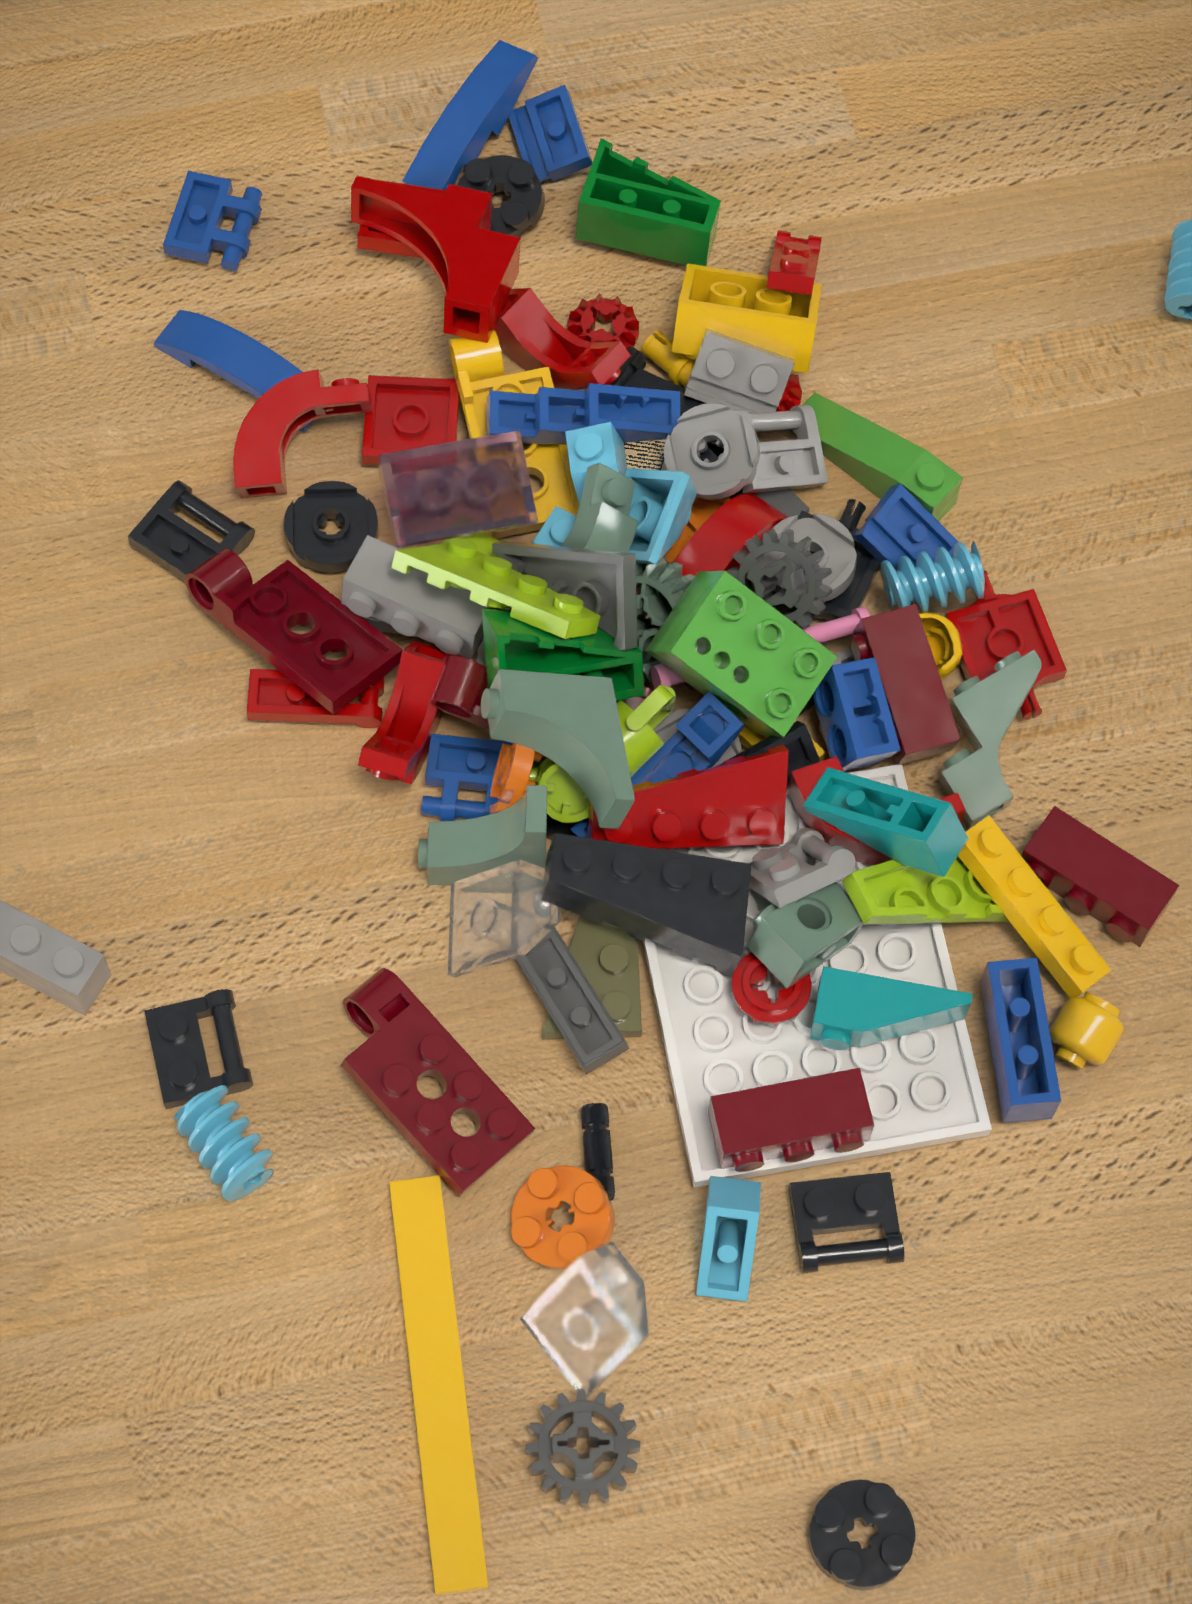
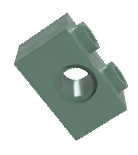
M834 882L782 908L774 904L769 905L754 920L753 924L757 929L748 942L747 947L786 988H789L852 944L864 924L850 896L837 882Z

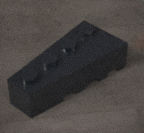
M555 833L547 853L541 900L597 923L607 922L628 931L627 935L644 942L646 939L674 949L673 953L691 961L694 957L716 966V971L732 976L743 957L752 864Z

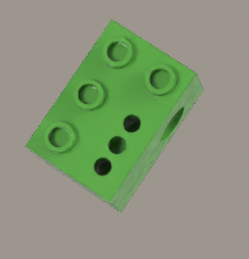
M726 571L698 572L645 650L703 695L710 691L755 734L785 737L837 658L830 650Z

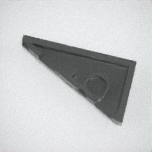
M509 541L492 544V553L512 563L513 570L517 572L524 571L528 575L545 580L548 583L547 588L559 594L578 597L584 602L583 607L599 614L601 617L598 627L615 638L613 645L619 650H629L638 647L635 553Z

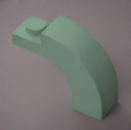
M601 463L588 466L575 522L561 546L628 553L638 525V520L629 516L636 482ZM524 571L521 572V574H523V575H528V574H527L526 572H524Z

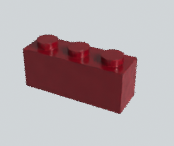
M916 604L862 618L853 631L854 636L850 638L851 649L856 661L875 657L901 749L893 755L896 765L951 751L961 739Z
M1056 806L1050 811L1021 855L1045 887L1064 898L1066 905L1080 915L1092 916L1106 925L1107 931L1116 939L1127 943L1132 942L1141 947L1163 915L1180 886Z
M860 1068L710 1096L708 1115L721 1169L734 1167L736 1172L758 1169L765 1164V1160L784 1157L786 1162L806 1160L814 1156V1151L832 1147L838 1153L853 1151L864 1146V1141L870 1140L874 1128Z

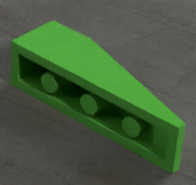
M815 392L803 404L809 405L814 409L823 456L878 498L882 499L892 485L901 484L938 521L956 504L963 477L926 449Z

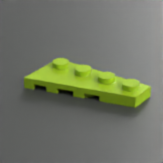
M451 538L449 543L395 550L391 568L405 574L413 569L422 570L429 573L427 583L441 589H447L449 586L470 590L469 600L485 607L490 606L503 609L512 607L510 617L563 639L592 635L597 632L601 616L583 607L584 602L581 599L568 594H559L547 588L548 583L545 580L532 575H523L513 570L512 563L503 558L487 556L477 551V545L469 540Z
M958 856L945 877L903 865L893 859L853 871L842 880L864 925L1009 921Z

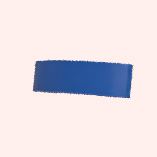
M179 310L153 342L155 348L186 366L193 368L198 363L257 398H260L266 391L282 380L302 373L295 365L252 337L215 319L190 311ZM314 421L303 426L300 431L305 433Z
M709 691L675 725L678 731L631 777L632 786L648 781L656 783L675 778L677 773L695 768L697 771L712 768L743 730L744 724ZM588 818L579 821L571 828V831L576 836L588 838Z

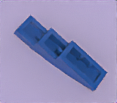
M499 40L475 67L448 103L423 142L402 181L408 185L446 190L448 184L454 185L463 166L466 167L470 161L478 158L490 133L499 136L538 57L533 53Z
M589 383L585 391L539 387L536 394L490 390L486 401V441L567 444L566 431L607 422L612 423L624 443L663 440L667 438L668 433L671 436L673 428L679 423L677 420L680 417V391Z

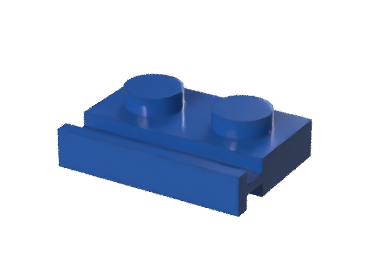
M566 85L524 101V106L512 109L509 119L522 159L532 165L540 182L550 178L552 181H555L592 165V159Z
M901 484L892 485L865 519L866 523L861 530L856 531L853 535L880 563L888 560L896 571L898 560L901 556L906 555L913 565L916 566L917 554L925 551L934 562L935 550L938 547L943 546L952 557L953 547L956 543H959Z

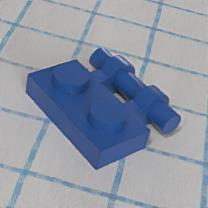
M188 171L163 243L164 253L208 264L212 250H221L224 252L221 266L229 271L238 270L241 259L247 257L251 245L248 237L252 225L258 223L262 208L259 203L262 192L255 187H247L243 198L231 196L233 188L230 179ZM224 216L235 219L232 231L220 229Z
M431 733L425 783L430 786L443 787L442 797L423 796L421 815L440 817V821L466 820L490 815L489 806L499 802L498 798L490 796L499 753L503 743L513 745V743ZM459 789L486 791V802L458 799Z

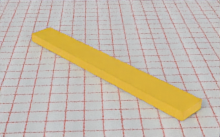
M440 1175L389 1181L435 1595L437 1597L489 1590Z

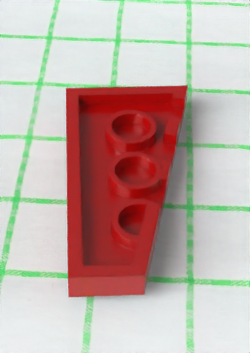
M784 745L767 749V753L748 758L744 756L725 760L723 765L697 771L695 768L677 773L675 778L656 783L648 781L633 785L635 801L619 829L600 828L596 813L589 800L588 838L654 849L784 844L789 750Z

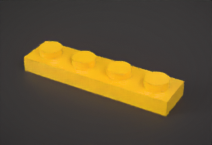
M989 815L965 832L968 840L959 852L958 857L990 895L995 904L1001 909L1069 998L1078 997L1111 971L1110 967Z

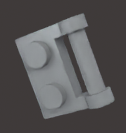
M799 405L793 406L790 411L749 414L745 409L734 410L740 415L742 414L750 422L755 432L792 429L797 434L796 440L759 442L760 458L756 467V476L749 485L742 487L743 494L813 488L829 483L816 415L811 406Z
M808 827L801 828L793 836L791 844L782 848H768L753 856V862L749 863L752 864L749 888L777 907L782 908L850 875L855 868V857L852 852L842 846H831L824 842L823 836L816 830ZM814 858L820 861V863L814 866L807 863Z

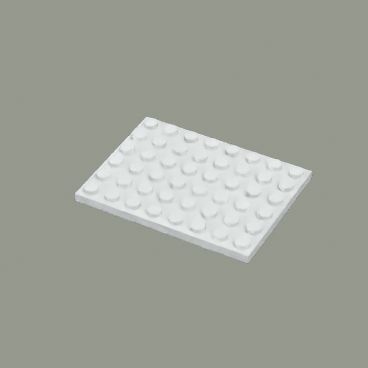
M902 764L849 773L908 790ZM787 786L784 844L657 849L750 863L753 862V856L762 850L773 847L782 848L791 844L795 833L801 828H805L806 825L794 807ZM814 858L807 863L814 866L820 863V861ZM856 861L855 868L853 871H857L873 865L864 864ZM843 879L836 881L841 886V888L848 894L846 888L842 883ZM749 888L743 957L752 952L747 947V944L757 929L753 924L754 920L765 908L773 904L751 888ZM941 923L863 925L852 944L810 972L812 990L808 1005L804 1007L795 1020L789 1019L779 1023L777 1026L762 1021L755 1023L748 1014L738 1009L737 1002L731 992L733 974L728 976L715 970L716 966L694 957L691 961L673 953L674 949L646 939L645 942L643 941L693 1188L709 1185L710 1176L746 1179L990 1134L992 1128L965 1019L860 1048L850 1046L847 1050L829 1049L822 1046L819 1040L809 1039L823 966L958 991ZM768 969L764 985L756 988L767 991L768 998H771V1003H775L778 991L786 987L776 984L774 977H771V971ZM860 1068L874 1122L870 1140L864 1141V1146L842 1153L835 1152L834 1147L814 1151V1156L798 1162H786L784 1157L765 1160V1164L762 1167L746 1172H736L734 1167L721 1169L708 1115L710 1096Z

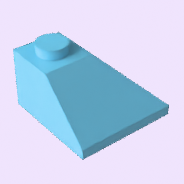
M627 468L625 477L636 482L629 516L638 520L636 533L628 553H635L636 563L656 565L681 536L683 528L690 519L691 507L697 492L690 475L684 472Z

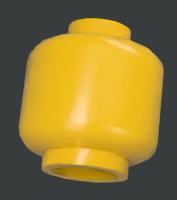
M1085 992L1083 998H1068L1050 1028L1052 1041L1060 1047L1056 1056L1080 1070L1083 1069L1086 1062L1099 1066L1105 1064L1124 1033V1025L1118 1019L1121 1011L1089 992Z

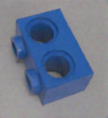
M875 657L832 665L812 694L830 758L837 756L843 771L877 765L899 752L901 749Z

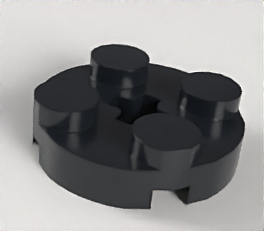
M497 155L485 159L477 158L466 165L465 174L460 178L457 186L492 193V196L498 192H505V195L511 196L510 200L502 201L499 208H494L492 203L490 231L520 237L519 233L525 231L530 225L533 229L543 214L545 195L534 168L529 162L512 156Z
M324 481L312 484L304 489V495L299 497L295 503L293 501L290 503L284 517L287 545L295 555L297 563L305 569L331 573L348 570L367 535L378 539V517L374 504L369 498L367 501L364 496L357 493L356 487L345 482ZM327 519H336L338 526H344L341 531L333 535L320 531L319 527L326 526Z
M869 1480L847 1481L829 1490L816 1505L808 1529L810 1552L818 1568L828 1577L831 1576L835 1581L845 1584V1587L854 1590H872L893 1581L911 1559L916 1536L913 1517L905 1502L896 1495L894 1489L888 1484L882 1482L875 1483ZM855 1521H863L866 1527L874 1528L876 1535L870 1538V1548L862 1549L858 1541H849L847 1533L854 1530Z

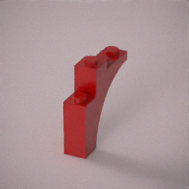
M356 176L351 186V222L371 227L398 239L413 249L429 264L439 278L445 292L443 333L488 343L519 273L521 237L490 231L492 193L448 184L444 195Z

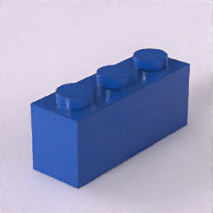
M1037 957L987 962L980 980V988L1002 1124L1052 1119L1061 1103V1095Z

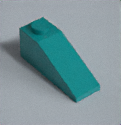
M827 767L803 804L807 812L895 861L941 877H945L968 840L951 803Z
M823 966L809 1039L819 1040L822 1046L829 1049L847 1050L850 1046L860 1048L961 1021L966 1018L972 1003L973 994Z

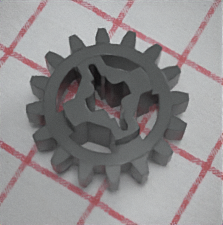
M774 529L763 533L762 540L757 536L750 538L746 541L748 550L740 549L733 555L734 559L741 565L727 571L752 592H754L753 582L756 595L773 608L779 604H785L790 608L794 606L798 608L794 611L780 613L794 624L798 623L802 628L807 627L813 622L810 613L819 615L825 610L826 606L818 598L827 597L832 593L831 587L822 584V579L832 574L831 568H820L818 561L823 558L825 553L821 550L812 554L808 550L811 543V538L808 536L798 543L794 542V530L791 529L783 532L780 539H778ZM772 551L786 553L780 560H774L770 556H762V554ZM803 568L806 572L808 583L805 581ZM786 569L781 583L784 589L773 595L778 582V578L775 575Z
M584 1389L578 1390L575 1402H569L568 1398L563 1393L557 1395L558 1409L554 1411L544 1404L540 1408V1415L545 1423H530L529 1433L539 1439L538 1442L526 1444V1455L539 1457V1460L530 1466V1473L532 1476L546 1475L542 1484V1491L545 1494L552 1491L555 1487L561 1489V1504L565 1505L572 1494L579 1495L582 1508H587L590 1495L597 1494L598 1498L605 1504L609 1502L608 1487L612 1485L622 1492L626 1489L627 1482L621 1475L622 1471L635 1473L638 1463L627 1457V1454L640 1452V1441L627 1438L628 1435L636 1430V1423L634 1420L620 1421L624 1411V1405L621 1402L614 1405L611 1409L605 1407L606 1393L600 1392L594 1402L587 1401ZM573 1416V1423L563 1434H553V1437H550L560 1422ZM592 1416L604 1421L614 1434L603 1433L592 1422ZM578 1438H587L589 1447H592L589 1452V1458H579L577 1449H573L576 1447ZM613 1459H616L613 1467L605 1475L594 1480V1471L603 1462H612ZM551 1461L553 1463H563L574 1473V1480L560 1474Z

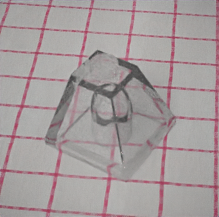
M519 859L451 883L449 976L455 978L524 956L561 922V908L541 900L545 874L544 868Z
M613 1242L578 1256L520 1318L577 1392L579 1389H584L587 1398L649 1336L644 1281Z

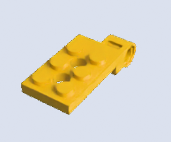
M493 330L488 343L464 337L449 339L452 368L495 538L540 530L556 506L577 516L579 501L571 477L567 444L532 443L528 449L516 451L510 448L507 442L486 441V401L490 390L536 394L539 387L554 388L549 367L504 375L502 353L495 330ZM531 474L541 479L543 487L535 493H526L518 487L517 481L520 477Z

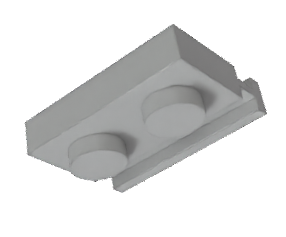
M707 329L685 387L684 395L705 403H719L728 406L731 410L745 409L749 414L775 412L793 369L794 359Z

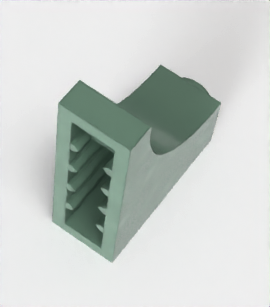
M499 669L490 688H486L483 691L481 698V714L483 718L488 719L491 739L508 741L528 747L554 761L570 774L583 789L594 808L599 827L619 829L635 798L612 678Z
M527 785L526 792L519 801L502 811L466 820L429 822L428 839H419L418 868H427L428 885L543 888L546 867L547 786Z

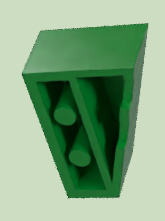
M601 138L579 199L575 239L684 265L688 263L707 266L716 238L721 200L675 176L668 180L648 169V162L639 157L632 161L612 151L613 144Z
M482 608L488 689L498 670L504 669L612 678L616 701L644 696L643 658L639 647L619 650L613 645L615 638L600 627L597 628L596 634L563 639L510 617V612Z

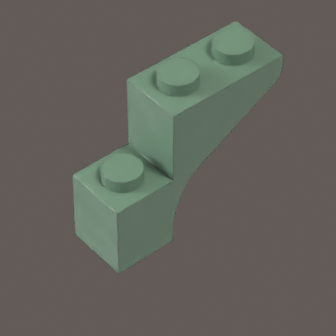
M1035 650L1024 656H1021L1018 651L1014 652L994 666L997 671L982 681H980L978 676H974L953 690L956 695L950 702L953 718L975 752L970 754L966 748L944 761L943 766L945 770L941 772L938 783L947 796L955 793L959 794L966 809L962 821L968 830L988 815L991 817L1008 807L1014 797L1005 783L1000 770L998 758L999 745L1041 670V660Z

